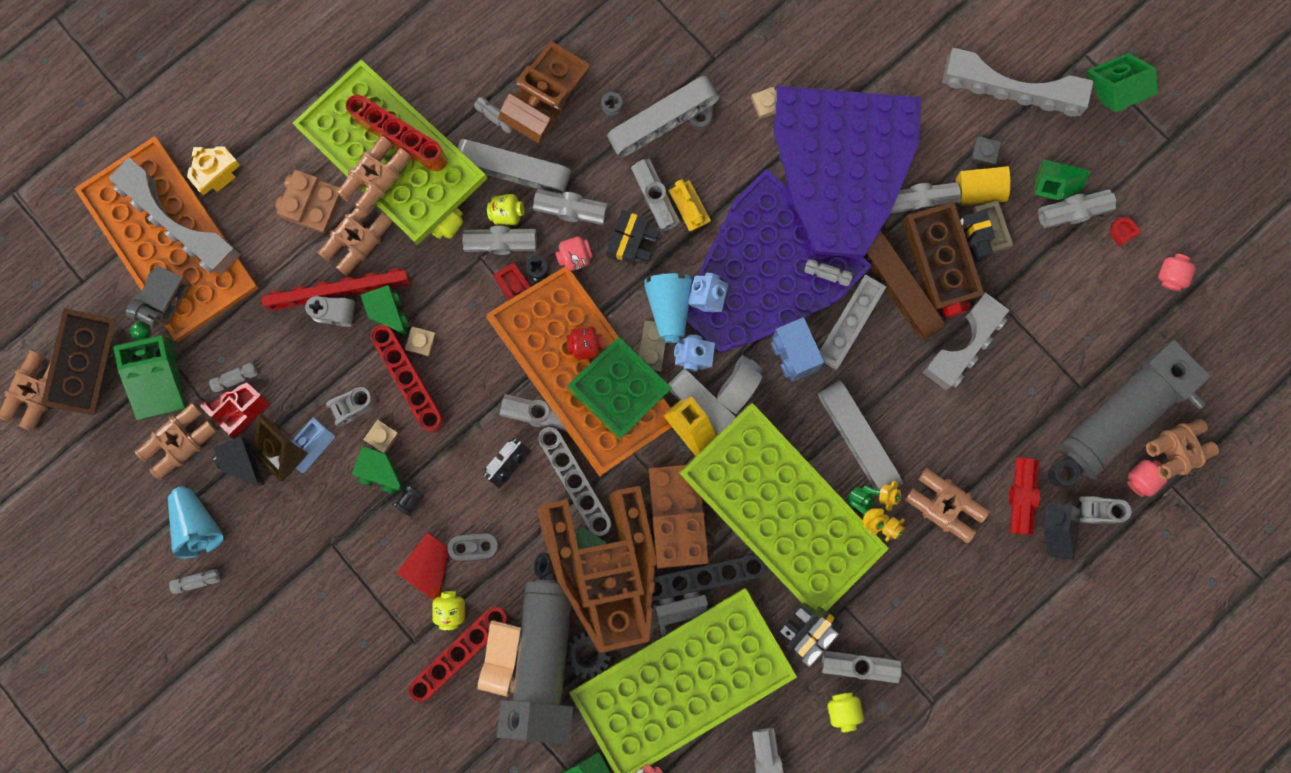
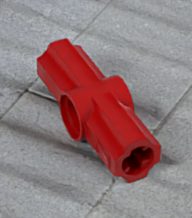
M1016 458L1014 484L1011 485L1009 491V505L1012 506L1009 533L1033 535L1035 509H1037L1040 501V489L1037 487L1039 460L1030 458Z

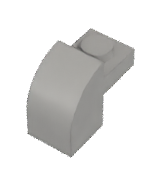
M742 355L737 361L732 375L722 385L716 401L737 414L762 379V368L755 361Z

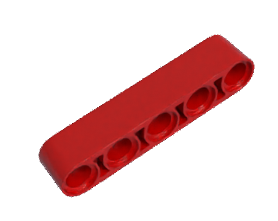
M352 95L347 99L346 110L358 125L379 138L384 136L392 143L393 147L397 149L402 148L409 153L412 159L432 171H440L446 166L447 157L436 141L362 95Z
M386 325L376 326L371 332L372 342L418 423L430 433L439 432L442 430L445 422L443 415L397 335ZM384 333H389L388 341L380 343V336ZM400 353L401 360L396 364H392V356ZM413 374L412 382L404 385V376ZM424 394V403L419 406L415 405L414 400L416 396ZM431 415H436V424L428 427L426 424L427 418Z
M501 607L487 610L411 682L408 688L410 698L416 702H423L435 695L487 645L491 615L495 611L500 612L503 616L502 623L508 624V612ZM476 629H480L484 633V640L480 644L472 639V634ZM457 647H461L465 651V658L462 661H458L454 657V650ZM439 664L446 668L447 673L443 679L438 678L435 674V668ZM420 682L427 686L428 691L424 697L418 695L416 687Z

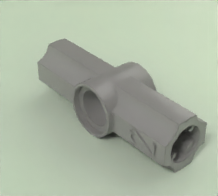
M650 159L636 162L631 167V170L660 231H669L675 228V226L680 224V221L666 194L665 186L661 183ZM656 191L662 196L659 199H652L649 196L650 193Z
M921 183L910 187V189H902L899 191L890 213L912 210L917 213L951 202L959 205L961 202L960 186H958V183L931 186L930 183Z
M537 189L533 204L534 211L557 215L558 218L565 221L578 222V220L600 225H604L608 208L607 203L583 199L581 195L576 193L563 192V194L540 189Z
M1110 189L1086 196L1084 194H1077L1066 198L1063 202L1040 207L1038 209L1039 221L1044 229L1069 222L1070 224H1077L1090 219L1092 216L1114 211L1116 209V198Z
M506 226L490 227V230H464L463 250L465 252H490L495 255L510 254L511 251H536L537 231L536 229H511Z
M504 394L499 416L527 422L534 427H553L557 430L568 432L546 402L542 400L532 401ZM535 409H540L545 415L542 418H535L531 412Z
M825 650L821 663V673L899 683L902 669L901 661ZM859 660H864L867 664V669L862 674H858L855 670V664Z
M774 728L752 731L756 759H754L756 773H783L781 758L778 756Z

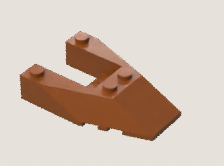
M640 486L616 490L609 495L619 542L578 550L568 500L543 504L537 509L542 534L557 580L599 653L649 642L651 602L655 583L653 579L657 560Z

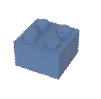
M804 317L775 330L771 347L776 356L780 355L783 362L780 366L786 378L790 377L791 382H794L820 370L824 361Z

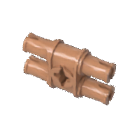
M380 136L369 151L362 153V158L353 169L348 171V178L336 191L342 199L349 202L360 186L365 185L367 187L366 191L354 205L366 215L379 198L382 199L386 196L385 193L395 180H399L400 171L411 159L409 153L399 148L387 164H382L380 161L393 146L384 136Z
M374 206L368 211L367 215L357 207L351 214H345V218L334 231H330L329 235L331 237L317 252L329 262L342 246H347L349 252L336 266L346 277L360 261H366L367 255L377 244L381 243L380 237L393 224V221L387 215L381 213L369 229L362 227L363 221L375 209ZM350 233L359 236L361 242L359 240L352 239Z
M29 350L21 369H17L14 372L16 375L8 391L4 392L6 399L0 409V419L12 423L21 403L27 402L28 408L19 426L34 432L43 412L46 413L49 410L48 407L41 406L50 364L42 379L39 378L37 380L35 376L45 356ZM27 388L34 389L37 394L30 393Z
M192 402L177 416H170L169 420L158 430L151 432V438L135 450V454L143 462L148 461L161 448L165 450L166 456L150 469L152 475L158 480L163 479L176 466H183L184 462L197 451L200 452L202 444L218 431L208 420L192 434L186 431L187 426L203 414L195 403ZM174 436L178 437V438H177V442H178V445H179V446H176V445H175V444H176V441H175Z
M1198 419L1189 424L1180 423L1172 430L1163 431L1159 438L1146 444V451L1150 456L1154 457L1164 452L1169 462L1157 468V473L1161 479L1167 480L1178 474L1186 475L1192 469L1202 467L1207 459L1219 453L1218 446L1214 442L1200 445L1197 439L1198 435L1205 433L1208 429L1204 420Z
M926 468L918 480L936 492L935 495L937 496L935 499L930 500L912 488L904 500L920 510L923 518H928L941 527L943 532L950 531L965 543H969L976 531L958 520L957 515L959 512L964 511L982 523L990 511L971 499L972 496L969 492L966 493L951 483L952 480H944ZM951 498L949 503L951 509L944 511L945 504L942 502Z

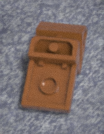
M550 41L532 65H528L520 74L516 82L521 89L518 92L509 93L500 110L498 119L535 142L540 143L562 114L566 100L587 74L590 64Z
M686 465L649 468L657 568L708 564L702 499L679 474Z

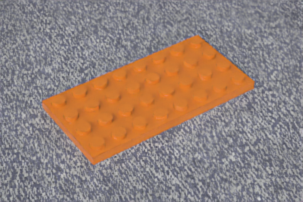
M154 136L76 187L75 190L141 291L147 283L148 274L155 269L156 265L191 283L168 325L164 324L174 341L180 342L256 291L259 287L239 258L222 275L215 271L210 274L199 264L202 260L197 255L192 258L182 249L184 244L178 240L175 243L164 234L167 231L164 226L161 225L159 228L147 219L150 215L144 210L141 213L130 204L133 200L128 195L124 198L113 189L116 184L109 177L129 157L155 179L160 202L174 222L190 230L216 233L228 243L160 140Z
M563 267L487 313L486 318L600 477L673 428L663 416L671 408L662 398L619 440L566 388L576 376L596 359L576 360L573 355H569L567 335H570L572 329L593 326L597 334H602L603 348L599 349L598 356L619 337L571 270Z

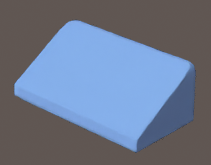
M314 417L294 438L308 453L295 468L301 473H304L335 438V435Z

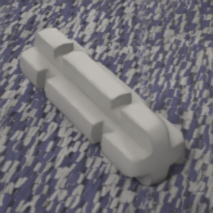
M478 98L474 104L475 108L480 113H484V116L497 126H501V129L505 132L511 133L514 128L498 119L500 110L493 104L489 105V101L485 98Z
M812 259L807 261L804 269L808 274L814 275L815 273L817 277L832 282L839 281V284L849 286L853 276L851 272L845 270L841 272L839 268L824 263L820 265L818 261Z
M253 363L243 365L242 369L238 367L222 374L221 378L215 377L211 379L209 385L212 391L219 392L224 390L226 386L228 388L245 381L246 377L252 378L256 376L258 372Z
M212 569L205 573L201 572L183 577L182 579L172 580L169 582L170 591L172 594L184 592V590L189 591L207 586V583H218L220 581V574L217 569Z

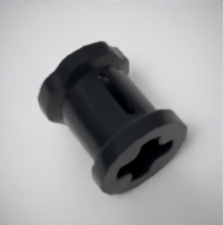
M533 256L528 259L526 270L532 281L538 283L549 276V267L543 257ZM534 267H537V268L542 267V271H541V272H539V271H535V272H534L533 268H534Z
M405 484L404 492L392 506L411 517L413 508L419 499L424 498V495ZM412 495V498L410 499V501L408 502V504L405 505V503H406L407 499L409 498V496Z

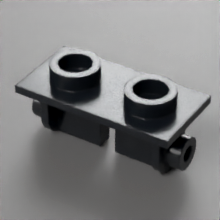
M515 437L512 441L509 439L499 452L504 459L500 461L497 457H494L484 469L485 473L483 476L500 489L503 484L508 482L511 474L517 467L524 463L531 450Z

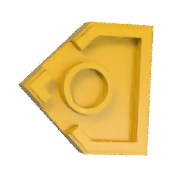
M215 147L214 149L193 148L192 167L189 168L187 177L203 196L212 188L219 192L236 178L232 172L240 164L225 147Z

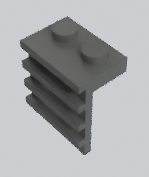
M699 591L684 594L685 599L675 601L674 597L659 600L660 605L655 606L662 636L667 634L665 625L692 619L706 611V605H708L706 595H699Z

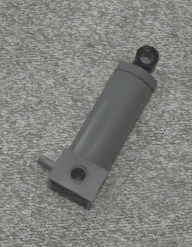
M1175 340L1155 349L1132 371L1134 375L1060 444V451L1065 458L1050 467L1048 478L1051 484L1060 488L1073 485L1079 480L1080 474L1090 479H1095L1174 404L1185 401L1188 398L1198 409H1202L1206 402L1195 391L1211 376ZM1061 468L1067 470L1069 475L1067 480H1063L1060 477L1059 472Z
M542 552L536 557L534 563V572L539 577V580L537 582H528L525 587L513 701L501 700L497 738L569 744L573 707L561 706L571 603L557 580L549 553Z

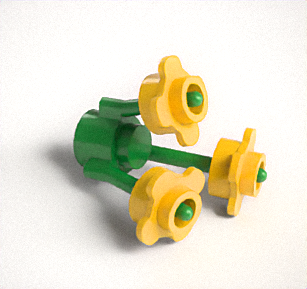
M893 481L891 485L885 484L881 490L873 489L867 485L863 489L856 487L849 495L848 504L865 515L863 524L866 529L870 530L869 533L876 535L882 530V533L887 536L886 542L893 538L897 540L902 536V532L905 529L902 525L905 519L902 518L899 521L892 517L889 520V516L883 514L884 510L882 508L871 509L875 502V499L872 498L873 494L878 495L880 503L886 505V510L891 511L893 505H897L901 498V491L897 489L898 482Z

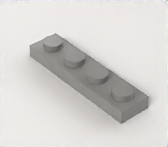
M867 275L864 276L819 351L825 364L835 370L838 369L886 286Z

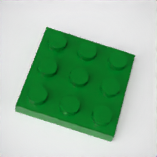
M620 337L612 342L566 387L619 440L672 389Z

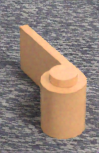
M491 620L485 662L480 673L478 690L508 697L509 692L514 693L515 677L513 676L521 627Z

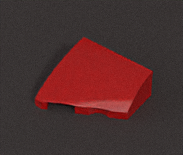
M245 383L231 392L227 391L220 394L221 399L210 404L204 401L199 406L234 439L270 404L251 385Z
M427 532L396 573L432 600L440 597L442 580L446 571V560L449 557L448 546Z

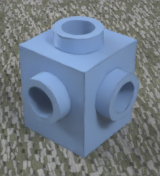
M706 273L705 276H695L688 304L704 312H722L728 284L720 280L719 275L713 273Z
M688 335L687 338L680 340L675 346V365L684 366V370L691 372L712 367L715 343L704 341L698 335Z

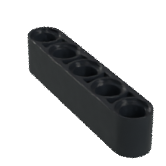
M753 555L654 577L653 582H658L662 585V593L657 597L652 596V600H662L755 579L764 573L765 563L758 556ZM755 560L759 563L760 570L757 574H750L747 571L746 565L748 561ZM729 565L735 569L736 574L732 580H727L722 576L724 566ZM707 571L711 575V582L708 585L698 583L697 575L699 572ZM681 576L686 579L687 586L683 591H677L673 588L672 582L674 578Z

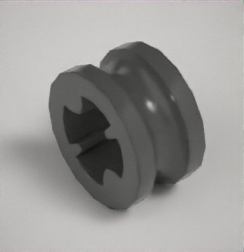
M608 92L601 99L602 110L606 115L616 116L621 112L623 104L619 94ZM609 100H614V103L618 102L615 104V108H610L608 105Z

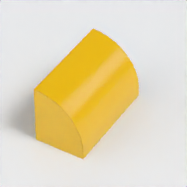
M1009 166L961 171L955 179L961 191L959 206L987 204L994 201L1007 202L1009 198Z

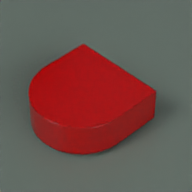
M1127 217L1117 219L1110 227V234L1119 247L1141 233L1135 222Z
M963 301L943 308L942 312L944 317L949 318L970 311L972 307L970 301Z

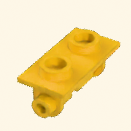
M681 179L675 183L676 187L668 190L689 232L711 222L690 180L684 182Z

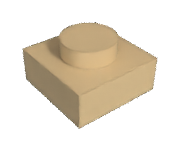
M774 87L752 94L751 99L759 119L775 114L776 91Z
M411 327L405 350L430 357L436 333Z
M377 419L363 440L386 454L399 433Z

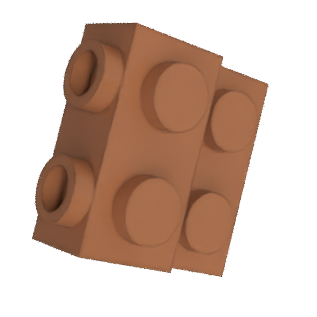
M294 170L293 175L289 174L286 177L284 186L287 189L284 196H279L276 201L275 208L277 209V214L282 219L326 234L341 198L336 193L339 187L322 182L317 177Z

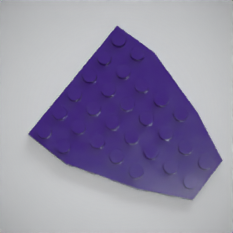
M777 86L773 135L779 148V157L784 166L785 178L794 209L801 218L803 229L806 235L809 236L814 254L859 258L865 256L894 206L918 147L921 97Z
M765 169L733 201L730 211L698 276H705L706 273H713L719 275L720 280L728 284L722 312H704L689 305L687 324L705 341L715 343L714 349L720 354L772 336L777 328L803 317L805 319L838 302L872 265L866 259L859 257L814 254L809 236L806 235L801 218L794 209L789 189L768 169ZM809 259L818 261L820 265L824 263L839 268L841 272L844 270L853 274L849 286L839 284V281L832 282L817 277L815 273L814 275L808 274L804 271L806 263Z

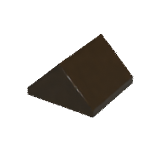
M263 414L257 415L253 454L280 482L284 481L308 453L281 426Z

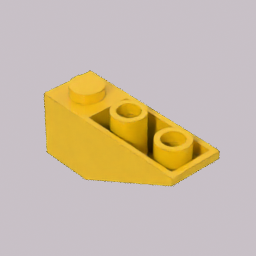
M692 396L680 400L663 415L695 456L717 436L708 416Z

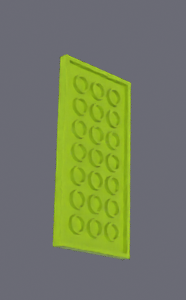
M360 60L293 122V125L347 178L349 176L348 171L353 169L362 158V153L369 151L379 139L378 136L358 125L346 110V101L352 95L359 94L436 141L447 157L446 166L440 171H432L411 158L400 171L399 180H395L385 193L386 196L382 199L379 198L375 203L418 245L488 178L485 173L367 64ZM392 146L380 162L387 164L398 149ZM364 185L360 186L359 189L364 193L367 187Z
M750 403L679 472L687 483L756 556L765 563L802 604L806 603L815 610L820 606L827 611L889 549L877 535L869 533L870 530L864 527L863 520L753 403Z
M743 588L604 670L601 674L572 689L569 693L614 773H634L641 767L651 765L797 678L746 588Z

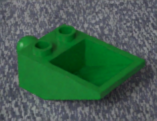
M143 321L135 322L130 328V333L137 341L113 347L118 372L136 420L184 410L186 406L172 339L163 335L148 338L151 334L149 324ZM140 356L142 360L136 362V357Z

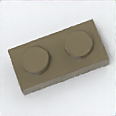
M994 201L975 207L973 209L974 213L987 209L995 238L990 242L993 253L1011 248L1013 243L999 202Z
M645 321L639 357L655 372L661 373L666 345L665 339L660 338L655 322Z

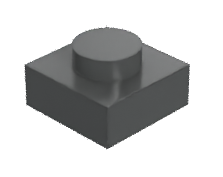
M977 136L970 161L994 167L1001 142Z

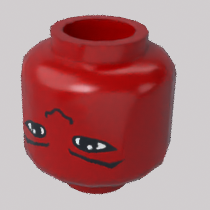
M593 326L572 329L570 335H567L569 355H573L576 360L596 358L599 354V349L603 348L602 334H597Z

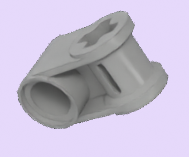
M315 296L306 302L305 310L315 322L342 327L352 326L355 301L345 298ZM322 306L323 310H319L318 314H316L314 310H318Z
M357 387L329 400L326 405L333 412L336 419L335 425L342 426L373 410L377 404V398L370 390L364 387ZM367 394V402L360 406V396Z
M1088 496L1079 497V501L1082 502L1080 523L1116 524L1125 522L1131 516V507L1124 500ZM1114 505L1119 507L1121 511L1119 518L1114 517L1111 510Z

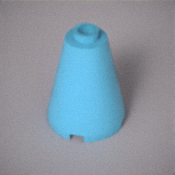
M678 273L651 276V282L647 279L644 280V287L661 339H665V343L680 342V338L685 336L689 311L688 300L693 284L692 276L685 274V279L679 278Z
M184 486L172 490L168 496L171 547L175 557L182 559L194 558L199 556L198 551L206 549L208 553L218 547L223 542L222 531L194 491Z

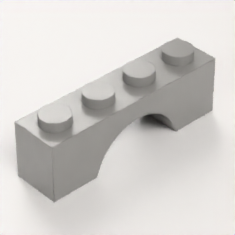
M985 292L965 316L971 326V340L968 346L960 351H939L923 371V374L945 390L951 386L956 388L964 378V375L961 374L966 367L970 369L979 357L976 353L980 348L985 350L993 340L990 336L995 329L999 331L1008 319L1005 318V315L1009 309Z

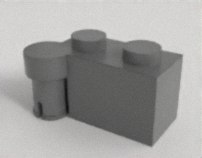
M156 265L155 269L148 274L147 283L143 290L128 305L126 315L136 321L141 320L153 328L157 327L160 324L159 322L168 325L191 283Z

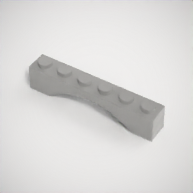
M952 48L947 58L942 83L954 89L965 88L975 94L986 93L994 95L995 98L1000 100L1011 99L1021 105L1032 104L1040 106L1041 109L1046 111H1061L1068 116H1081L1088 108L1093 85L1092 80L1071 75L1048 83L1032 84L1019 82L991 69L976 53Z
M128 157L109 177L116 184L113 187L116 192L124 198L127 195L133 200L130 202L132 206L141 213L144 210L150 215L147 219L158 228L161 225L167 229L164 234L175 243L178 240L184 244L182 249L192 258L197 255L202 260L199 264L210 274L215 271L222 275L241 255L216 233L190 230L174 222L160 202L155 179L131 158Z

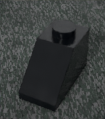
M239 437L213 447L215 452L213 460L218 469L256 486L265 485L248 439Z
M1047 503L1044 533L1049 557L1075 560L1081 510L1071 505Z

